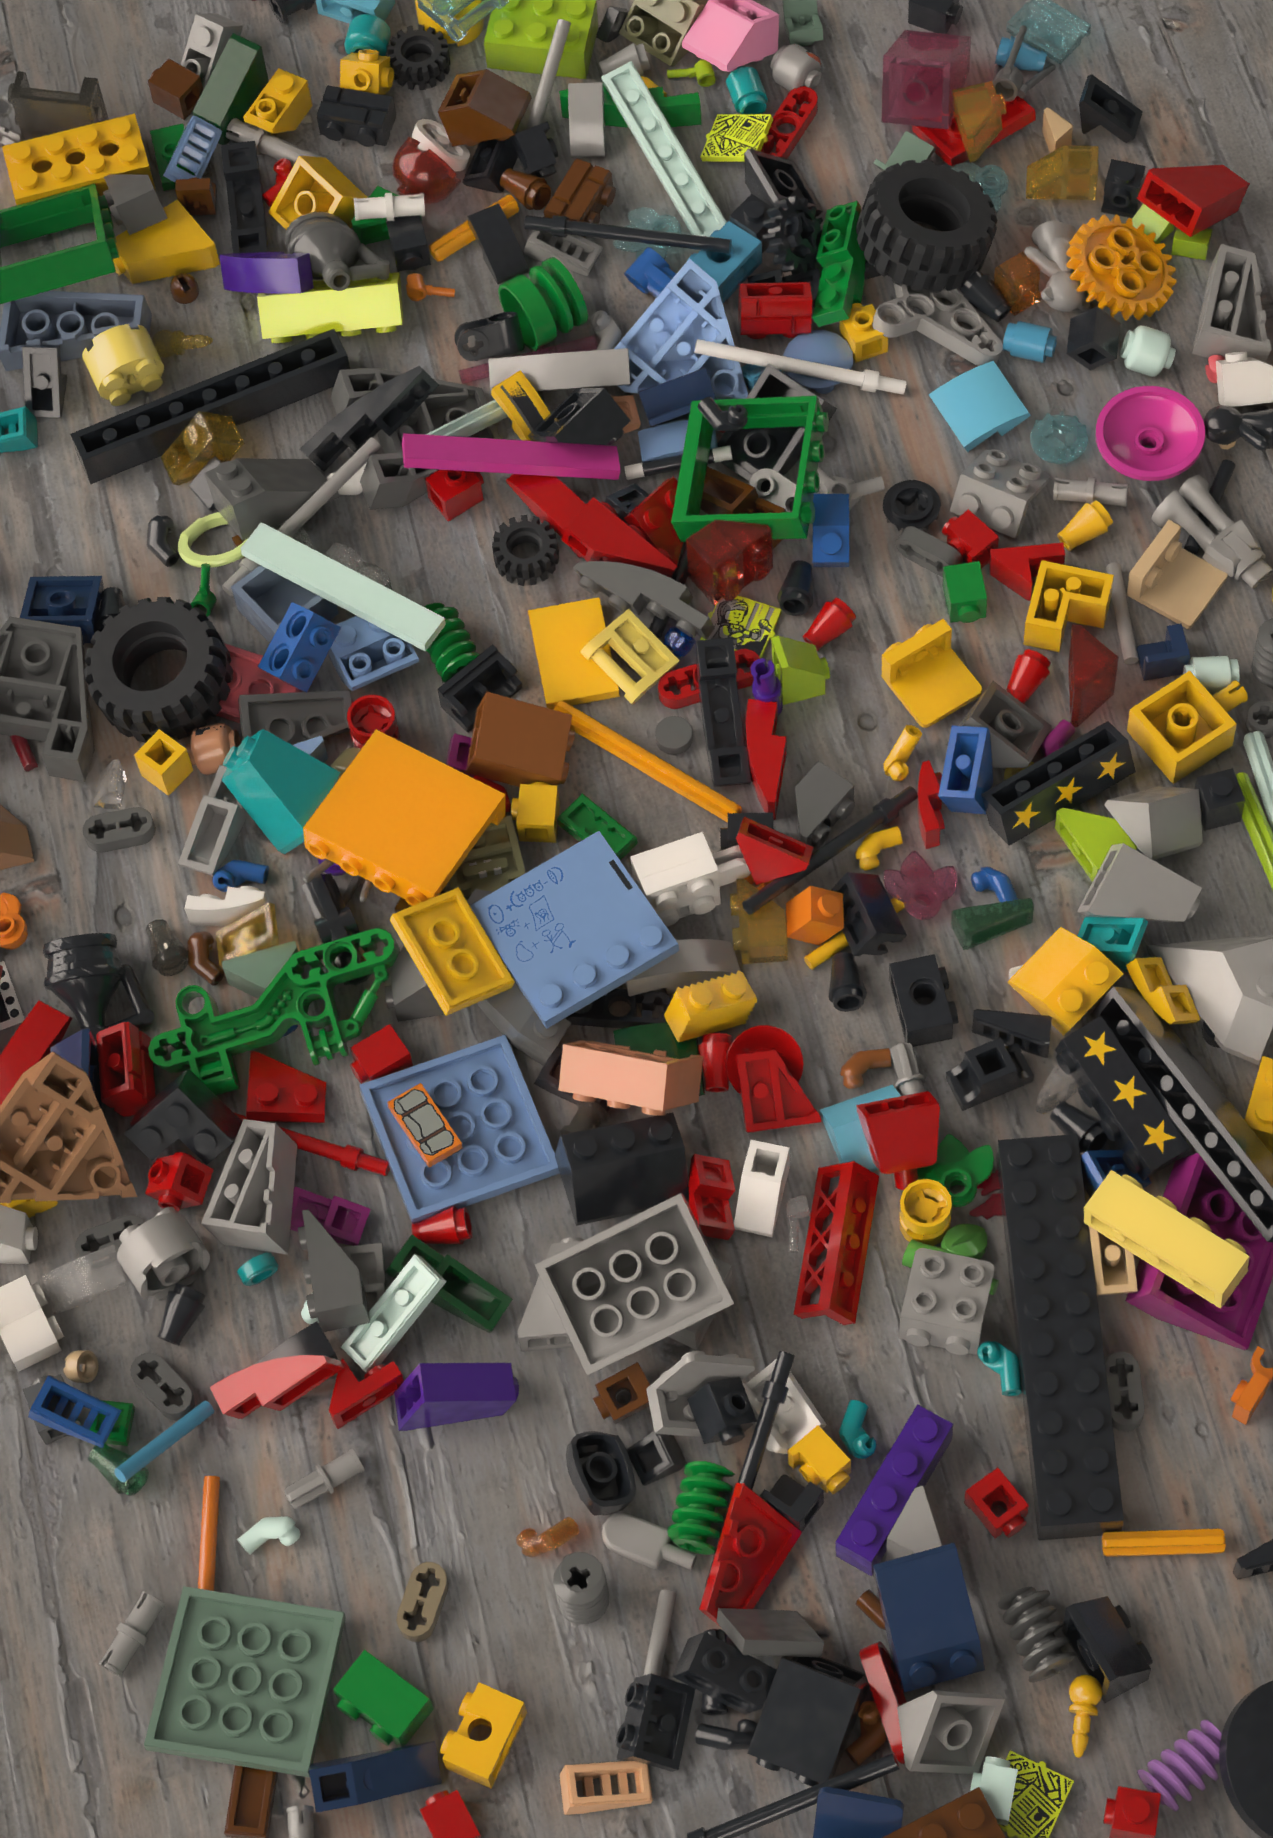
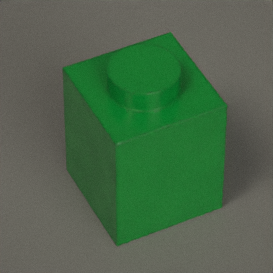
M980 561L943 566L942 586L950 623L959 621L971 623L980 618H986L987 594Z

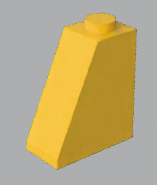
M178 200L163 208L167 219L131 235L126 230L116 236V245L120 257L115 258L114 263L118 275L124 273L132 284L176 276L180 275V273L211 269L220 265L215 243Z

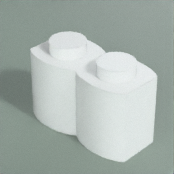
M26 1275L0 1287V1336L18 1372L61 1352L62 1350L57 1340L64 1337L55 1316L46 1318L41 1308L48 1304L39 1283L30 1285Z

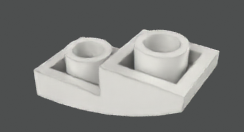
M252 886L228 887L225 900H221L219 897L211 894H202L200 897L188 895L184 908L190 925L195 926L242 924L269 915L270 911L265 892Z

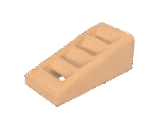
M634 1760L565 1765L560 1773L564 1815L651 1804L653 1801L648 1764ZM634 1773L636 1793L629 1794L627 1774ZM610 1776H617L619 1792L617 1795H612ZM599 1778L601 1796H595L593 1779ZM582 1780L584 1797L577 1796L576 1781Z

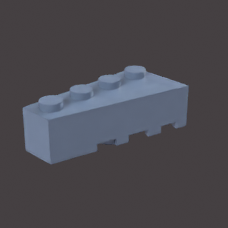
M46 291L4 303L0 326V360L6 371L22 369V347L25 344L60 345L61 361L82 358L84 349L86 348L89 352L94 346L92 340L110 328L129 324L131 329L139 330L138 325H142L150 333L152 314L144 295Z

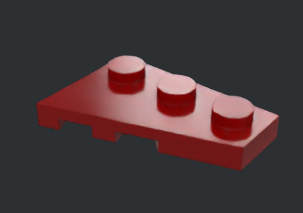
M1016 96L1014 100L1009 102L1001 101L994 97L977 102L974 105V109L957 114L954 110L942 112L941 118L925 122L921 118L911 121L912 132L923 141L932 145L935 148L934 152L945 163L952 166L953 169L1035 121L1036 112L1031 105L1019 96Z

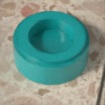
M267 1252L245 1262L237 1270V1274L245 1286H253L271 1277L278 1270L279 1265L273 1254Z

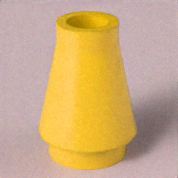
M1097 500L1091 504L1085 503L1065 528L1057 534L1060 542L1064 543V547L1071 551L1075 547L1108 532L1107 527L1113 524V520L1108 511Z

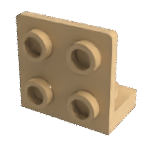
M1168 520L1130 571L1127 596L1177 624L1182 623V626L1186 629H1191L1225 583L1228 574L1183 549L1182 543L1179 542L1181 526Z

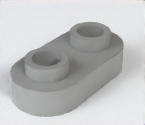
M764 468L755 472L749 481V485L755 487L758 496L786 509V512H791L789 505L794 500L796 484L773 469ZM769 480L771 484L770 489L767 492H762V483Z

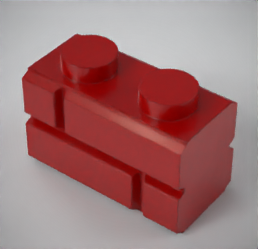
M810 282L739 284L738 321L740 335H747L752 339H762L769 334H782L787 338H795L799 334L811 333L812 292Z
M122 1022L101 1030L96 1034L101 1102L110 1108H114V1111L121 1116L129 1117L138 1112L156 1095L153 1061L148 1051L151 1037L139 1031L132 1023Z

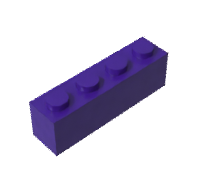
M917 1404L835 1542L836 1557L870 1576L873 1575V1565L880 1563L886 1553L887 1537L916 1487H925L951 1443L953 1436V1424Z

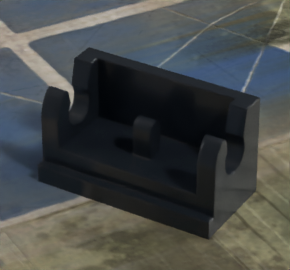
M492 644L437 689L441 708L468 733L474 728L477 707L486 692L511 698L523 688L521 681L515 676L518 671Z
M847 872L831 889V891L843 894L844 928L842 931L854 956L886 954L888 949L882 943L888 941L892 943L901 942L907 936L879 875Z

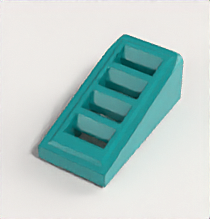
M26 406L0 412V453L24 451L38 447L37 419ZM9 428V434L5 435V429Z

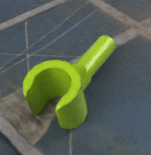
M706 60L698 61L694 67L689 69L667 70L668 78L696 77L697 83L702 87L712 86L716 82L712 64Z

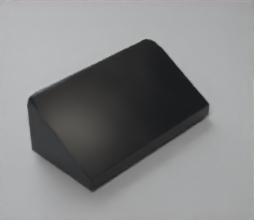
M514 136L502 141L492 139L479 143L462 183L465 186L502 193L504 188L500 185L501 176L507 169L514 168L518 158L512 143Z

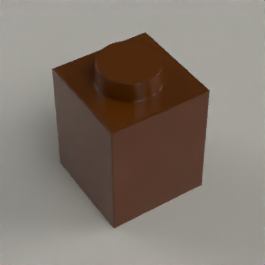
M169 58L160 68L153 71L148 80L153 103L183 120L193 112L203 92L201 77Z

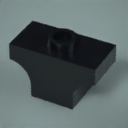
M1000 1037L966 1051L963 1061L952 1070L946 1072V1080L961 1110L964 1111L1033 1082L1034 1074L1018 1044L1005 1046Z

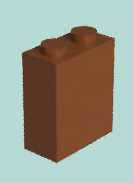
M486 692L477 707L466 773L520 787V784H531L533 782H545L557 786L558 784H564L569 771V763L564 762L566 751L569 752L571 750L575 737V730L570 729L572 715Z

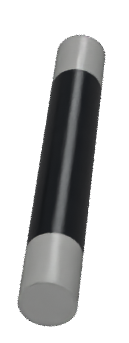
M730 445L710 449L708 464L733 460ZM682 455L624 466L626 478L631 480L680 470Z

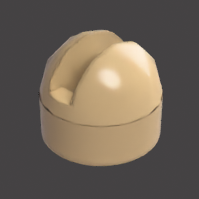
M74 1351L64 1360L66 1363L63 1372L73 1382L89 1383L97 1375L98 1360L92 1351ZM79 1365H83L82 1372L79 1369Z

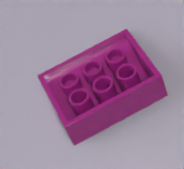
M1199 1153L1175 1161L1163 1197L1171 1201L1176 1206L1177 1211L1189 1219L1196 1217L1205 1222L1210 1227L1211 1232L1221 1239H1231L1239 1243L1245 1249L1246 1254L1249 1255L1248 1272L1220 1309L1140 1258L1136 1269L1138 1292L1128 1293L1125 1301L1158 1320L1233 1347L1247 1350L1273 1278V1242L1266 1241Z

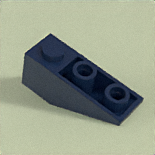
M435 1741L312 1763L309 1767L316 1813L360 1805L442 1784Z

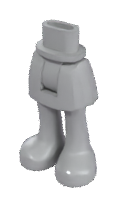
M1196 475L1188 479L1182 485L1179 492L1177 490L1171 492L1154 511L1151 520L1158 527L1163 528L1168 520L1180 525L1205 551L1204 560L1227 573V576L1231 578L1235 575L1234 578L1238 582L1244 580L1254 589L1273 573V569L1264 561L1266 555L1262 552L1260 543L1245 519L1235 523L1225 514L1209 493V483L1202 475ZM1190 507H1195L1220 533L1215 535Z

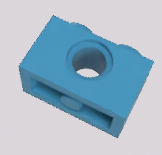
M730 221L720 230H715L710 235V237L731 239L732 247L730 254L700 250L689 257L717 282L722 303L762 263V241Z

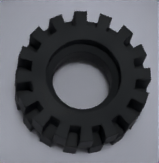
M418 25V30H413V26H408L407 33H404L401 29L397 32L398 39L395 37L391 38V45H388L387 49L388 57H390V68L394 70V80L398 79L399 85L403 87L407 83L408 89L414 90L415 85H419L420 90H426L425 84L429 83L431 88L437 86L436 79L440 82L445 79L444 73L448 74L450 71V57L447 40L444 39L440 31L435 34V28L432 27L425 31L424 25ZM416 53L431 55L430 58L422 62L407 60L408 57Z
M521 515V522H516L515 517L510 518V526L508 527L503 522L499 526L500 533L495 531L493 536L492 549L498 573L502 577L506 574V579L510 583H513L514 579L517 578L518 585L524 586L525 580L529 579L530 585H536L537 577L545 581L548 579L547 571L553 574L556 570L555 564L559 562L558 542L554 529H550L549 523L545 520L540 525V518L533 516L532 522L528 521L527 515ZM522 543H533L540 548L539 552L530 558H518L512 554L513 548Z

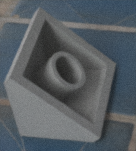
M1157 786L1107 800L1104 804L1143 855L1152 860L1199 847L1203 842L1199 789Z
M923 1486L914 1489L887 1537L886 1561L942 1546Z
M931 1691L898 1706L905 1767L909 1771L978 1773L1005 1699L1001 1695Z

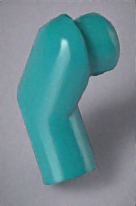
M996 1341L981 1343L977 1351L978 1358L987 1367L1000 1375L1002 1395H1020L1022 1388L1017 1355Z
M849 1400L839 1429V1437L852 1456L866 1459L874 1454L877 1447L874 1437L870 1438L862 1427L868 1406L858 1400Z

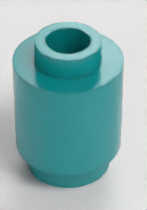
M740 66L732 71L726 79V85L735 110L740 114H763L767 108L768 98L758 71L753 67Z

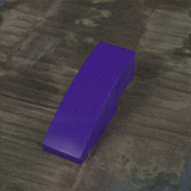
M256 252L219 255L224 290L246 293L293 294L303 293L314 288L309 253Z

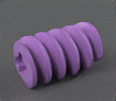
M1204 1719L1201 1721V1731L1197 1729L1188 1731V1741L1184 1739L1176 1740L1174 1743L1175 1752L1170 1749L1163 1750L1160 1755L1162 1762L1156 1759L1150 1760L1147 1765L1149 1773L1142 1769L1137 1772L1147 1790L1161 1793L1160 1803L1168 1806L1175 1812L1179 1810L1175 1798L1176 1795L1179 1794L1187 1801L1192 1800L1189 1785L1192 1784L1201 1791L1206 1789L1201 1777L1202 1775L1206 1774L1214 1781L1219 1779L1215 1765L1219 1764V1748L1222 1734L1208 1720Z

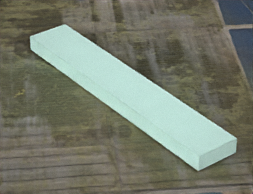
M632 61L601 77L602 83L691 234L710 237L715 230H720L727 223Z
M262 522L241 547L242 556L425 652L446 625L445 618Z

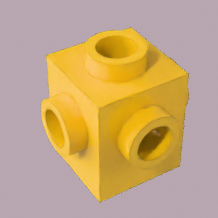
M364 49L359 50L358 53L352 52L340 59V88L380 95L390 91L394 82V70L390 68V57L379 56V51Z

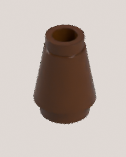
M511 168L507 169L501 176V187L509 192L526 209L541 210L549 202L551 187L547 185V181L544 178Z

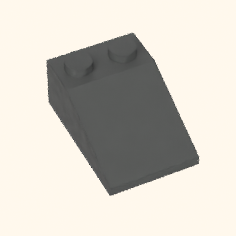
M236 458L232 461L223 462L216 468L205 472L215 508L242 540L248 539L261 522L270 527L286 522L327 481L326 477L309 459ZM338 491L326 503L339 498Z

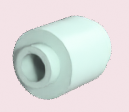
M1228 656L1191 657L1190 665H1184L1183 674L1191 671L1210 694H1215L1228 686L1232 681L1236 680L1239 682L1240 679L1238 660L1229 659Z

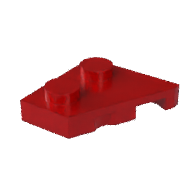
M775 1049L735 1054L745 1131L747 1133L821 1122V1116L815 1110Z
M251 1051L246 1108L247 1120L325 1123L326 1082L257 1051Z

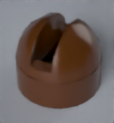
M180 273V275L172 278L170 291L172 298L176 302L188 304L196 300L199 295L197 281L192 275ZM187 284L189 290L184 291L182 285Z

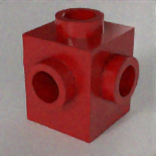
M175 1152L174 1155L157 1158L149 1170V1183L145 1194L158 1200V1205L161 1208L174 1207L177 1212L183 1208L202 1205L214 1169L196 1160L192 1155L183 1152Z

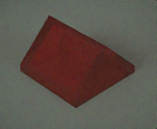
M1072 625L1068 658L1070 723L1074 727L1080 726L1114 695L1119 659L1115 653L1081 625Z

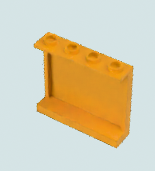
M376 729L304 825L305 848L313 856L319 859L326 858L339 865L346 873L352 876L359 875L371 881L379 890L386 893L392 892L404 898L409 905L413 906L440 895L489 824L499 825L505 816V794Z

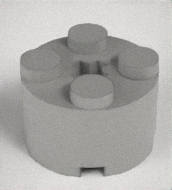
M174 1207L162 1209L154 1218L140 1226L135 1224L127 1227L119 1236L122 1244L117 1252V1260L144 1300H148V1296H154L156 1301L166 1300L168 1291L173 1292L176 1283L190 1287L196 1281L193 1274L199 1267L205 1271L210 1262L208 1250L187 1219L182 1214L177 1213Z

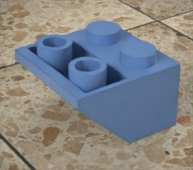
M357 615L336 624L341 629L328 652V656L341 681L351 691L419 662V658L410 643Z

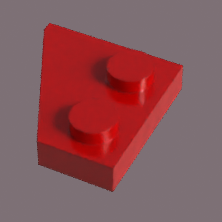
M673 476L657 487L624 519L628 525H634L644 533L646 540L656 549L662 548L672 556L674 564L677 565L684 542H680L671 523L678 481Z

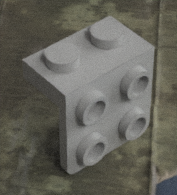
M995 449L984 450L961 473L950 511L962 515L969 509L989 528L1016 538L1021 532L1030 501L1048 484L1050 476L1034 464L1021 463L1009 458L1003 451Z
M927 1248L916 1250L900 1315L898 1338L904 1339L914 1346L924 1347L932 1345L946 1348L947 1351L956 1355H966L968 1353L978 1355L977 1351L981 1341L982 1325L993 1279L994 1265L989 1261Z
M692 1351L684 1354L680 1361L669 1370L663 1372L660 1378L646 1389L655 1434L701 1437L687 1399L707 1382L740 1377L742 1381L755 1370L754 1360L740 1358L737 1354H726L723 1356L706 1355L703 1351Z

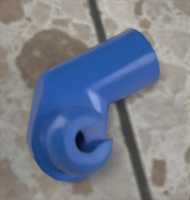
M232 860L217 870L212 878L214 887L222 892H227L228 887L236 888L245 881L265 884L268 879L269 866L242 860Z
M982 867L981 871L974 872L971 875V882L976 891L982 892L985 889H989L995 892L1004 913L1021 906L1013 885L1006 874L991 867Z

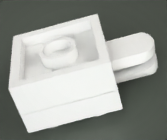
M703 832L630 857L633 880L666 927L675 924L680 918L694 913L701 915L710 912L715 906L721 904V886L744 879L751 873L739 845L712 854Z

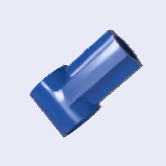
M647 247L624 272V275L642 293H650L657 298L676 273L671 270L669 264L656 251Z

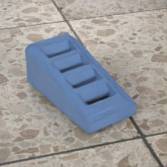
M192 116L180 137L163 176L175 183L179 179L201 178L222 135L221 129L197 116ZM179 164V165H181L182 167H184V168H186V169L192 171V172L194 173V175H192V174H190V173L184 171L183 169L177 167L176 165Z

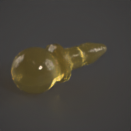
M160 330L154 334L152 342L160 357H170L174 354L183 355L186 349H198L208 346L213 342V339L202 334H196L195 336L184 335L181 330L174 332Z

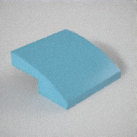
M994 361L975 367L955 377L929 394L967 452L997 431L1003 436L1031 416Z

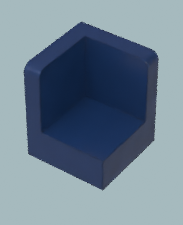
M1182 623L1167 626L1165 641L1137 646L1138 662L1143 681L1183 674L1184 665H1189L1190 652Z

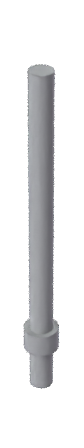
M371 437L277 531L292 537L368 461L369 455H374L381 448V445ZM245 557L239 563L240 568L222 585L223 590L228 595L233 596L231 586L260 566L259 564Z

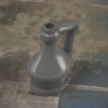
M311 212L291 222L285 232L287 254L309 253L312 278L324 280L328 287L336 291L345 290L349 286L350 280L356 281L369 278L386 280L389 278L390 261L381 259L370 248L361 243L357 233L351 230L347 223L336 215L326 212ZM359 258L366 264L355 266Z

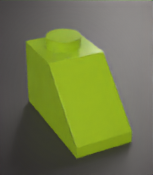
M779 635L771 637L772 662L775 667V676L781 682L782 692L780 698L782 704L786 705L825 695V680L830 679V671L826 658H819L815 645Z
M1064 807L1056 812V831L1092 882L1112 845L1124 843L1135 850L1138 848L1114 818Z

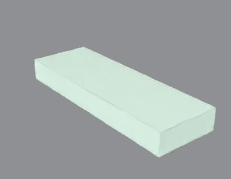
M414 1254L369 1311L370 1323L358 1325L341 1348L366 1373L373 1367L380 1365L447 1281L421 1256Z

